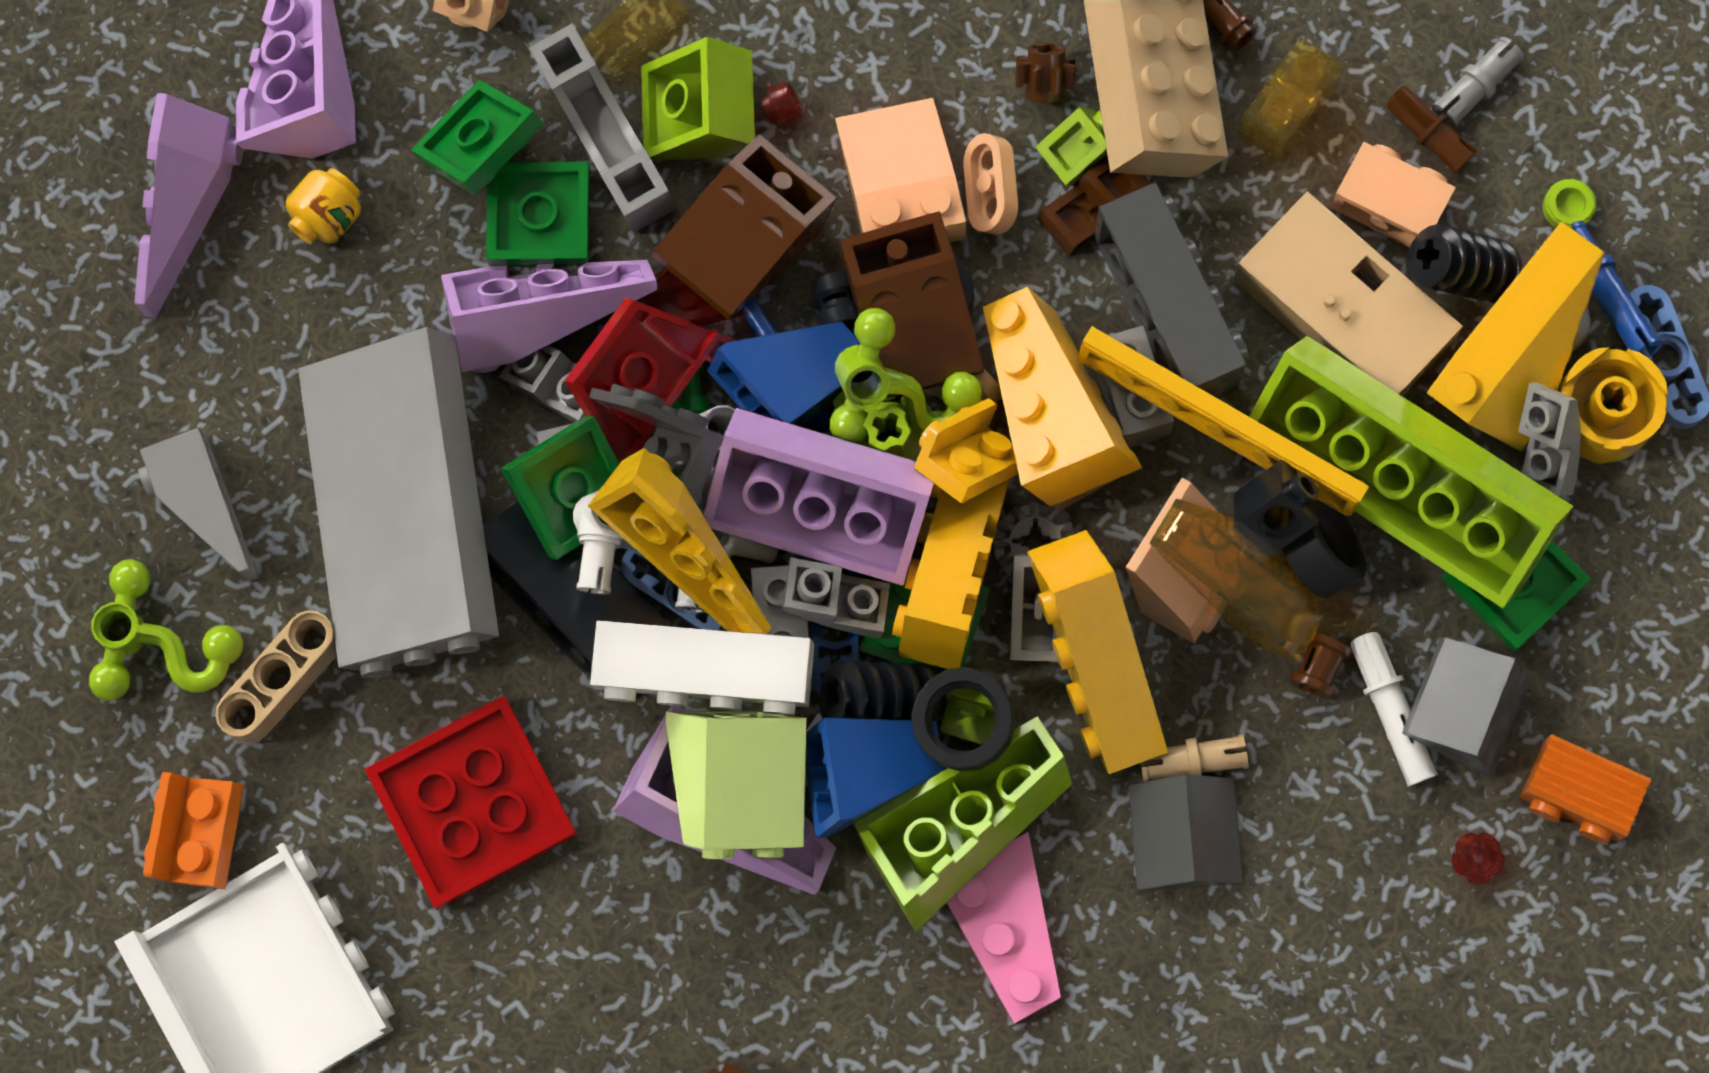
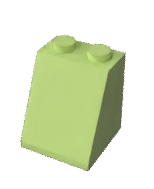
M666 711V728L684 845L701 849L702 858L707 859L735 858V849H752V856L778 858L784 857V848L804 847L806 718L763 713V711Z

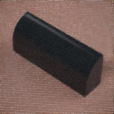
M516 501L483 528L490 577L590 680L597 621L672 627L614 567L612 569L610 594H593L591 589L588 592L577 590L584 545H579L557 560L549 558L519 501Z

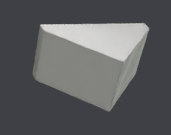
M1014 554L1010 660L1058 662L1052 645V640L1056 639L1052 624L1049 625L1042 612L1038 600V594L1041 591L1028 555Z

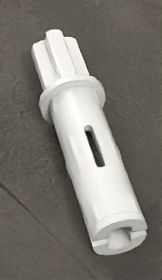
M1370 632L1351 641V649L1367 685V688L1363 690L1364 695H1370L1407 787L1437 776L1438 773L1435 770L1426 746L1402 734L1411 709L1400 685V682L1404 681L1403 675H1396L1380 634Z

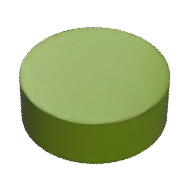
M1575 179L1558 181L1548 190L1543 200L1544 216L1555 228L1560 222H1564L1572 229H1574L1572 223L1577 221H1584L1587 225L1596 210V198L1593 191L1585 183Z

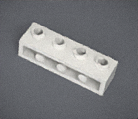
M597 621L590 685L598 690H604L603 699L612 701L635 702L636 693L657 695L656 703L661 705L687 707L689 706V698L710 699V708L742 711V702L763 704V713L794 716L796 707L809 708L815 644L810 638Z

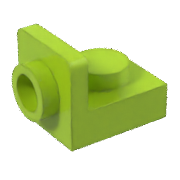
M1079 107L1035 146L1066 186L1074 185L1083 174L1092 169L1107 155L1101 109L1096 112L1094 109Z
M969 688L954 689L945 694L948 703L940 726L941 733L978 745H984L992 735L996 723L994 708L989 699L979 691Z

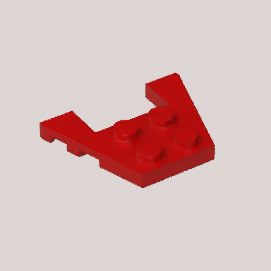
M625 298L564 381L584 415L595 416L618 462L621 463L625 458L643 449L644 443L656 426L590 399L589 395L592 388L610 392L612 385L617 384L633 391L639 389L664 399V405L671 407L701 365L704 363L709 367L718 348L725 343L737 340L690 323V321L636 300Z

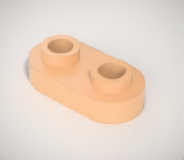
M986 133L979 134L968 144L963 159L968 218L974 229L993 235H1001L1012 227L1018 213L1013 149L1011 144L1002 137Z

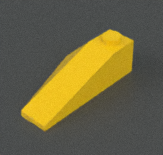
M1560 222L1457 350L1427 391V394L1469 425L1520 452L1523 451L1529 443L1530 437L1519 433L1518 430L1529 383L1537 382L1558 391L1566 365L1570 361L1574 349L1573 343L1583 313L1586 312L1605 252L1567 224Z
M645 448L622 460L588 504V507L725 630L729 632L767 635L772 627L686 486L672 473L671 466L667 461L654 453L648 452Z

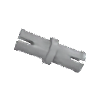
M1501 37L1475 65L1468 64L1460 72V80L1431 106V109L1438 116L1443 113L1447 114L1449 118L1446 122L1453 129L1482 99L1488 101L1495 94V86L1517 64L1524 60L1523 52L1516 44L1509 51L1507 50V47L1512 42L1509 38Z

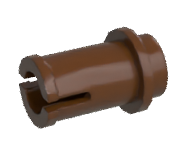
M1203 0L1206 21L1222 36L1220 43L1224 47L1231 46L1234 50H1238L1253 38L1256 28L1252 25L1254 19L1249 14L1243 15L1229 0Z

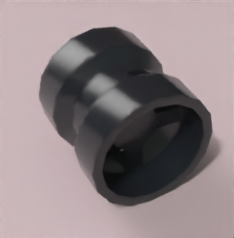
M846 271L829 273L815 279L812 283V290L815 301L821 306V313L818 316L819 326L843 322L854 333L855 321L859 314Z

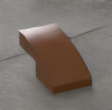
M1106 158L1083 174L1078 185L1043 208L1037 220L1070 256L1094 238L1100 206L1146 187L1151 183L1144 175L1110 173L1109 161Z

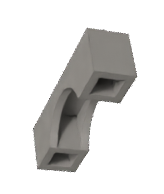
M573 23L529 47L528 49L633 233L676 210L677 206L668 188L630 126Z

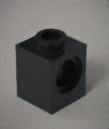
M1281 459L1234 493L1233 526L1271 557L1318 524V489L1308 475L1303 472L1297 473Z

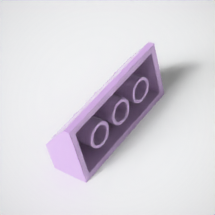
M736 408L724 434L703 516L711 529L831 565L841 566L848 570L903 586L934 483L914 469L916 461Z

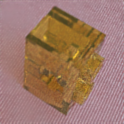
M1300 37L1243 115L1238 136L1280 162L1335 87L1343 64Z

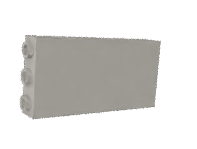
M424 327L298 368L338 667L360 671L362 678L382 677L391 674L392 666L401 663H404L405 666L430 664L436 661L435 654L445 651H448L450 654L474 652L480 649L479 642L499 637L455 336Z

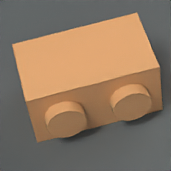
M1363 142L1337 190L1330 208L1410 248L1411 243L1419 232L1428 226L1438 223L1456 187L1448 184L1447 179L1441 173L1431 168L1421 167L1418 169L1402 161L1401 156L1387 146L1379 144L1372 146Z

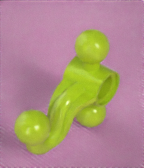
M868 308L860 313L855 321L854 333L860 345L846 348L839 354L835 362V373L846 396L845 404L835 409L830 417V431L832 436L856 444L861 442L867 436V431L863 427L868 416L865 409L880 405L887 398L888 394H900L904 397L906 414L910 425L920 434H923L932 422H940L957 414L963 407H971L979 403L982 399V386L975 376L967 372H955L947 377L942 385V399L947 406L946 411L938 417L930 416L927 412L925 395L921 385L910 375L884 368L879 358L880 349L890 344L895 336V321L887 311L880 308ZM873 371L866 381L861 383L852 382L854 376L858 373Z
M134 559L122 560L112 568L109 574V585L116 594L115 602L101 606L95 612L91 621V631L94 638L105 648L103 661L93 667L89 675V687L92 693L97 698L105 701L117 700L126 694L130 686V674L123 665L125 656L138 652L144 644L155 645L163 650L169 675L172 681L181 689L191 693H200L217 687L225 678L229 665L235 662L242 653L243 639L241 634L234 627L228 625H218L211 628L202 640V651L209 660V664L204 671L193 672L188 666L185 649L180 637L166 627L144 623L143 619L134 611L136 599L142 596L150 585L148 568L142 562ZM130 619V633L120 641L109 640L108 631L110 626L116 620Z

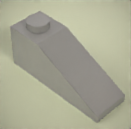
M195 428L140 449L145 466L139 468L138 472L149 497L156 495L165 506L248 582L257 579L258 575L210 441L199 428Z

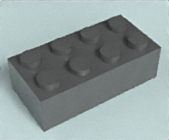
M1155 182L1100 206L1094 239L1137 327L1144 325L1155 363L1217 399L1236 392L1246 367L1244 360L1249 358L1248 350L1237 330L1230 332L1222 317L1226 313L1222 296L1215 285L1207 286L1199 270L1203 268L1202 257L1193 240L1190 239L1185 242L1177 224L1181 223V217L1172 197L1169 194L1163 197Z

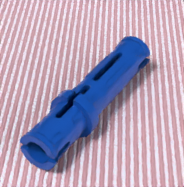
M1584 221L1572 223V227L1576 232L1599 247L1587 230L1588 227ZM1604 254L1592 294L1626 347L1645 355L1643 350L1646 349L1649 355L1653 356L1661 349L1663 342L1660 337H1657L1616 274V263L1611 255Z

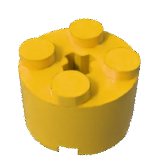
M1610 347L1595 349L1581 357L1561 381L1558 392L1577 399L1581 426L1580 457L1597 464L1626 459L1638 452L1664 422L1667 411L1666 395L1668 394L1665 378L1659 368L1640 352L1630 349L1626 351L1609 349ZM1611 400L1617 408L1609 410L1603 404Z

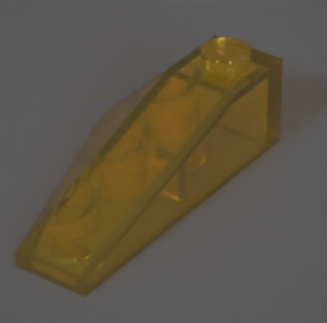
M1176 498L1149 544L1249 643L1298 662L1308 644L1314 639L1317 629L1324 619L1319 597L1314 595L1300 582L1291 570L1281 550L1269 557L1233 526L1234 517Z

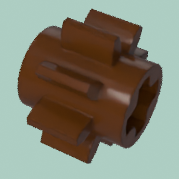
M1055 43L1031 44L1028 46L1027 57L1017 56L1015 86L1017 88L1026 87V98L1034 102L1053 103L1061 101L1064 89H1075L1076 59L1065 58L1066 48L1062 45Z

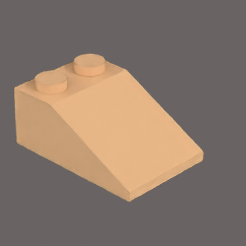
M933 98L835 118L860 233L940 211L949 242L965 240L966 219L955 172Z
M1181 478L1130 559L1126 569L1140 613L1190 642L1195 643L1202 631L1209 633L1214 628L1223 611V606L1219 603L1229 587L1236 590L1240 586L1249 570L1250 562L1246 561L1248 555L1245 541L1191 482Z

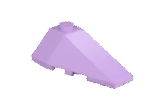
M268 0L262 21L267 25L260 48L252 50L249 64L254 68L248 88H240L236 101V143L242 149L314 159L356 143L355 103L334 0Z
M157 93L148 139L147 159L155 160L156 175L155 186H152L150 190H144L143 207H146V221L148 226L151 227L150 235L144 234L139 243L134 302L146 317L152 318L157 317L229 184L233 165L239 166L241 164L244 149L236 143V129L229 117L162 93Z
M648 260L588 262L578 268V272H565L564 270L555 269L554 264H538L536 272L533 274L509 276L508 266H489L441 275L452 334L456 339L458 360L462 372L472 370L477 373H486L498 369L500 365L514 363L616 311L625 298L638 300L657 290V282Z
M671 706L668 711L686 710L679 706ZM665 715L633 766L613 811L659 837L702 852L701 849L683 844ZM804 815V847L784 848V857L778 858L752 856V849H735V858L720 860L815 895L820 889L836 847L827 838H816L814 824Z

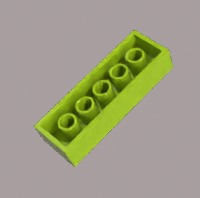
M1309 336L1304 337L1284 352L1249 415L1255 421L1368 485L1366 493L1354 510L1356 513L1501 608H1504L1523 588L1574 507Z

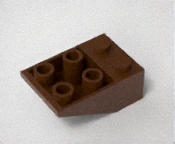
M759 134L727 163L657 245L651 256L730 320L821 233L837 197Z
M940 211L839 239L841 258L858 314L868 308H880L887 311L895 321V336L890 344L880 349L879 358L884 368L912 376L921 385L922 390L944 384L946 378L955 372H967L973 376L984 373L956 261ZM888 394L885 401L901 397L903 395Z

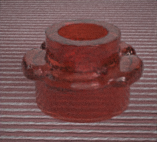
M788 80L775 85L771 81L766 84L768 93L761 97V102L772 124L781 122L784 127L792 126L791 122L802 117L803 111Z
M1467 833L1456 841V852L1452 854L1451 861L1458 875L1466 876L1467 881L1472 884L1481 885L1488 883L1493 875L1497 876L1501 873L1505 858L1499 842L1492 835L1487 833H1480L1479 835ZM1475 853L1482 855L1481 863H1476L1473 860Z

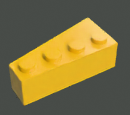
M1025 287L983 306L1021 486L1051 507L1141 469L1142 466L1138 458L1129 449L1122 436L1124 433L1118 422L1110 414L1101 398L1102 393L1095 380L1089 376L1084 365L1079 361V352L1056 310L1029 287Z
M1010 479L964 503H960L939 486L933 484L930 497L937 498L938 501L934 514L927 512L924 514L917 541L918 543L925 544L921 560L915 558L911 560L905 583V589L912 590L907 606L899 605L892 630V635L901 637L898 656L946 669L960 668Z
M1087 530L1027 551L1041 591L1038 594V600L1047 623L1049 625L1052 624L1056 639L1052 640L1056 657L1062 670H1068L1072 682L1066 685L1070 702L1076 715L1083 714L1087 726L1080 729V735L1089 758L1099 757L1108 774H1112L1168 753L1115 571Z

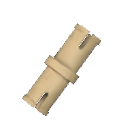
M1244 735L1198 743L1196 738L1185 739V745L1167 747L1168 753L1141 762V766L1162 763L1161 765L1142 767L1143 782L1184 774L1202 776L1204 773L1249 768L1247 752L1226 755L1227 753L1245 751Z

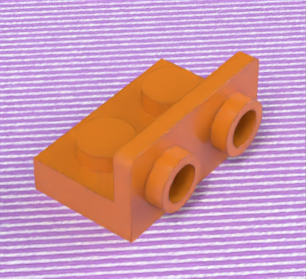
M163 772L159 789L154 799L155 811L149 841L144 852L145 864L143 875L173 884L225 889L244 785L233 781L189 778L176 773Z

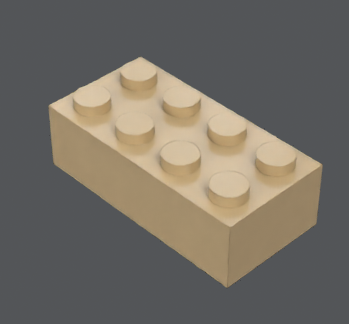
M1084 0L1110 173L1185 178L1196 177L1227 158L1228 151L1203 0Z

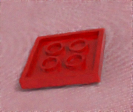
M505 695L364 769L434 909L437 911L578 836Z

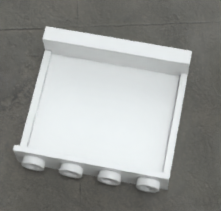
M281 843L276 846L279 853L226 883L225 889H216L142 934L131 931L114 941L185 1073H323L394 1030L388 1020L390 1016L395 1014L389 999L380 986L373 990L370 988L362 973L369 968L368 962L354 940L346 944L336 926L344 922L343 918L328 894L322 898L319 897L311 880L318 877V874L303 849L295 853L293 848L285 843Z

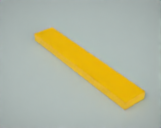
M1091 326L1083 339L1078 354V359L1081 363L1266 470L1282 459L1297 473L1303 472L1312 479L1318 489L1319 501L1345 516L1352 515L1366 493L1368 485Z

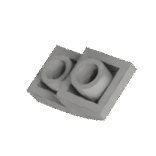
M549 345L514 363L507 364L499 375V378L574 423L585 416L564 381L576 363L570 361L561 351Z
M1529 383L1518 430L1519 433L1530 437L1522 473L1559 497L1573 495L1578 473L1581 444V426L1577 399L1540 383Z
M790 558L783 611L830 628L878 639L881 638L885 627L890 583L841 575V566Z

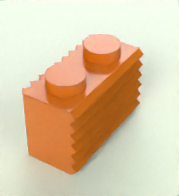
M1551 734L1543 741L1519 798L1531 803L1529 811L1552 822H1559L1561 817L1581 825L1578 833L1594 842L1608 845L1610 839L1618 842L1628 836L1651 778Z

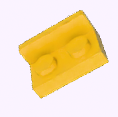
M988 398L971 407H963L957 414L940 422H932L925 429L919 440L921 451L914 469L960 503H964L1019 474L1011 441L1006 436L988 428L996 411L997 404Z

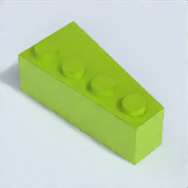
M1037 716L1014 730L1011 744L1001 757L981 770L964 772L947 768L853 824L866 852L916 932L1072 785V780L1064 755Z

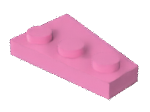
M1026 832L1011 841L946 903L1013 1024L1018 1023L1061 998L1029 832Z

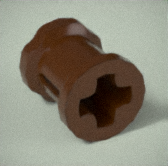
M1309 632L1305 639L1308 648L1298 672L1291 674L1289 683L1320 698L1331 699L1335 691L1332 688V684L1343 659H1349L1352 650L1334 638Z

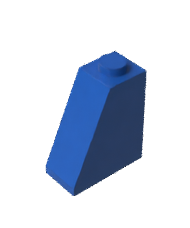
M843 322L725 343L718 348L707 371L740 409L802 427L832 405L833 400L843 391L835 373V362L841 352L853 345H860V342L857 340L855 333H852ZM869 371L858 373L854 376L852 382L860 383Z
M823 718L806 732L805 771L816 838H827L852 825L854 822L945 770L944 767L923 752L914 736L912 720ZM932 721L933 730L939 739L937 723Z

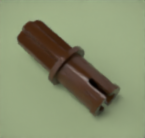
M1400 87L1388 99L1386 103L1387 109L1419 138L1415 143L1419 146L1423 143L1454 174L1478 151L1445 121L1447 116L1444 113L1438 116L1408 87Z

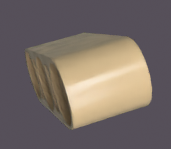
M308 610L293 617L219 701L215 716L217 724L222 731L238 742L245 744L256 743L266 737L336 658L337 652L333 623L318 611ZM316 627L325 628L326 637L323 644L316 649H304L303 640L306 633ZM282 666L290 667L291 676L288 683L283 688L277 690L270 689L268 682L272 671ZM245 706H254L256 714L253 723L245 729H235L234 716L237 711Z

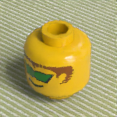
M329 168L327 172L322 170L310 171L286 199V210L292 218L288 226L300 239L308 244H312L315 239L326 244L336 243L360 216L361 205L358 198L361 193L353 182L333 168Z

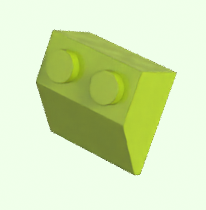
M704 37L641 66L643 147L651 161L726 158L739 153L755 138L752 50L710 37Z

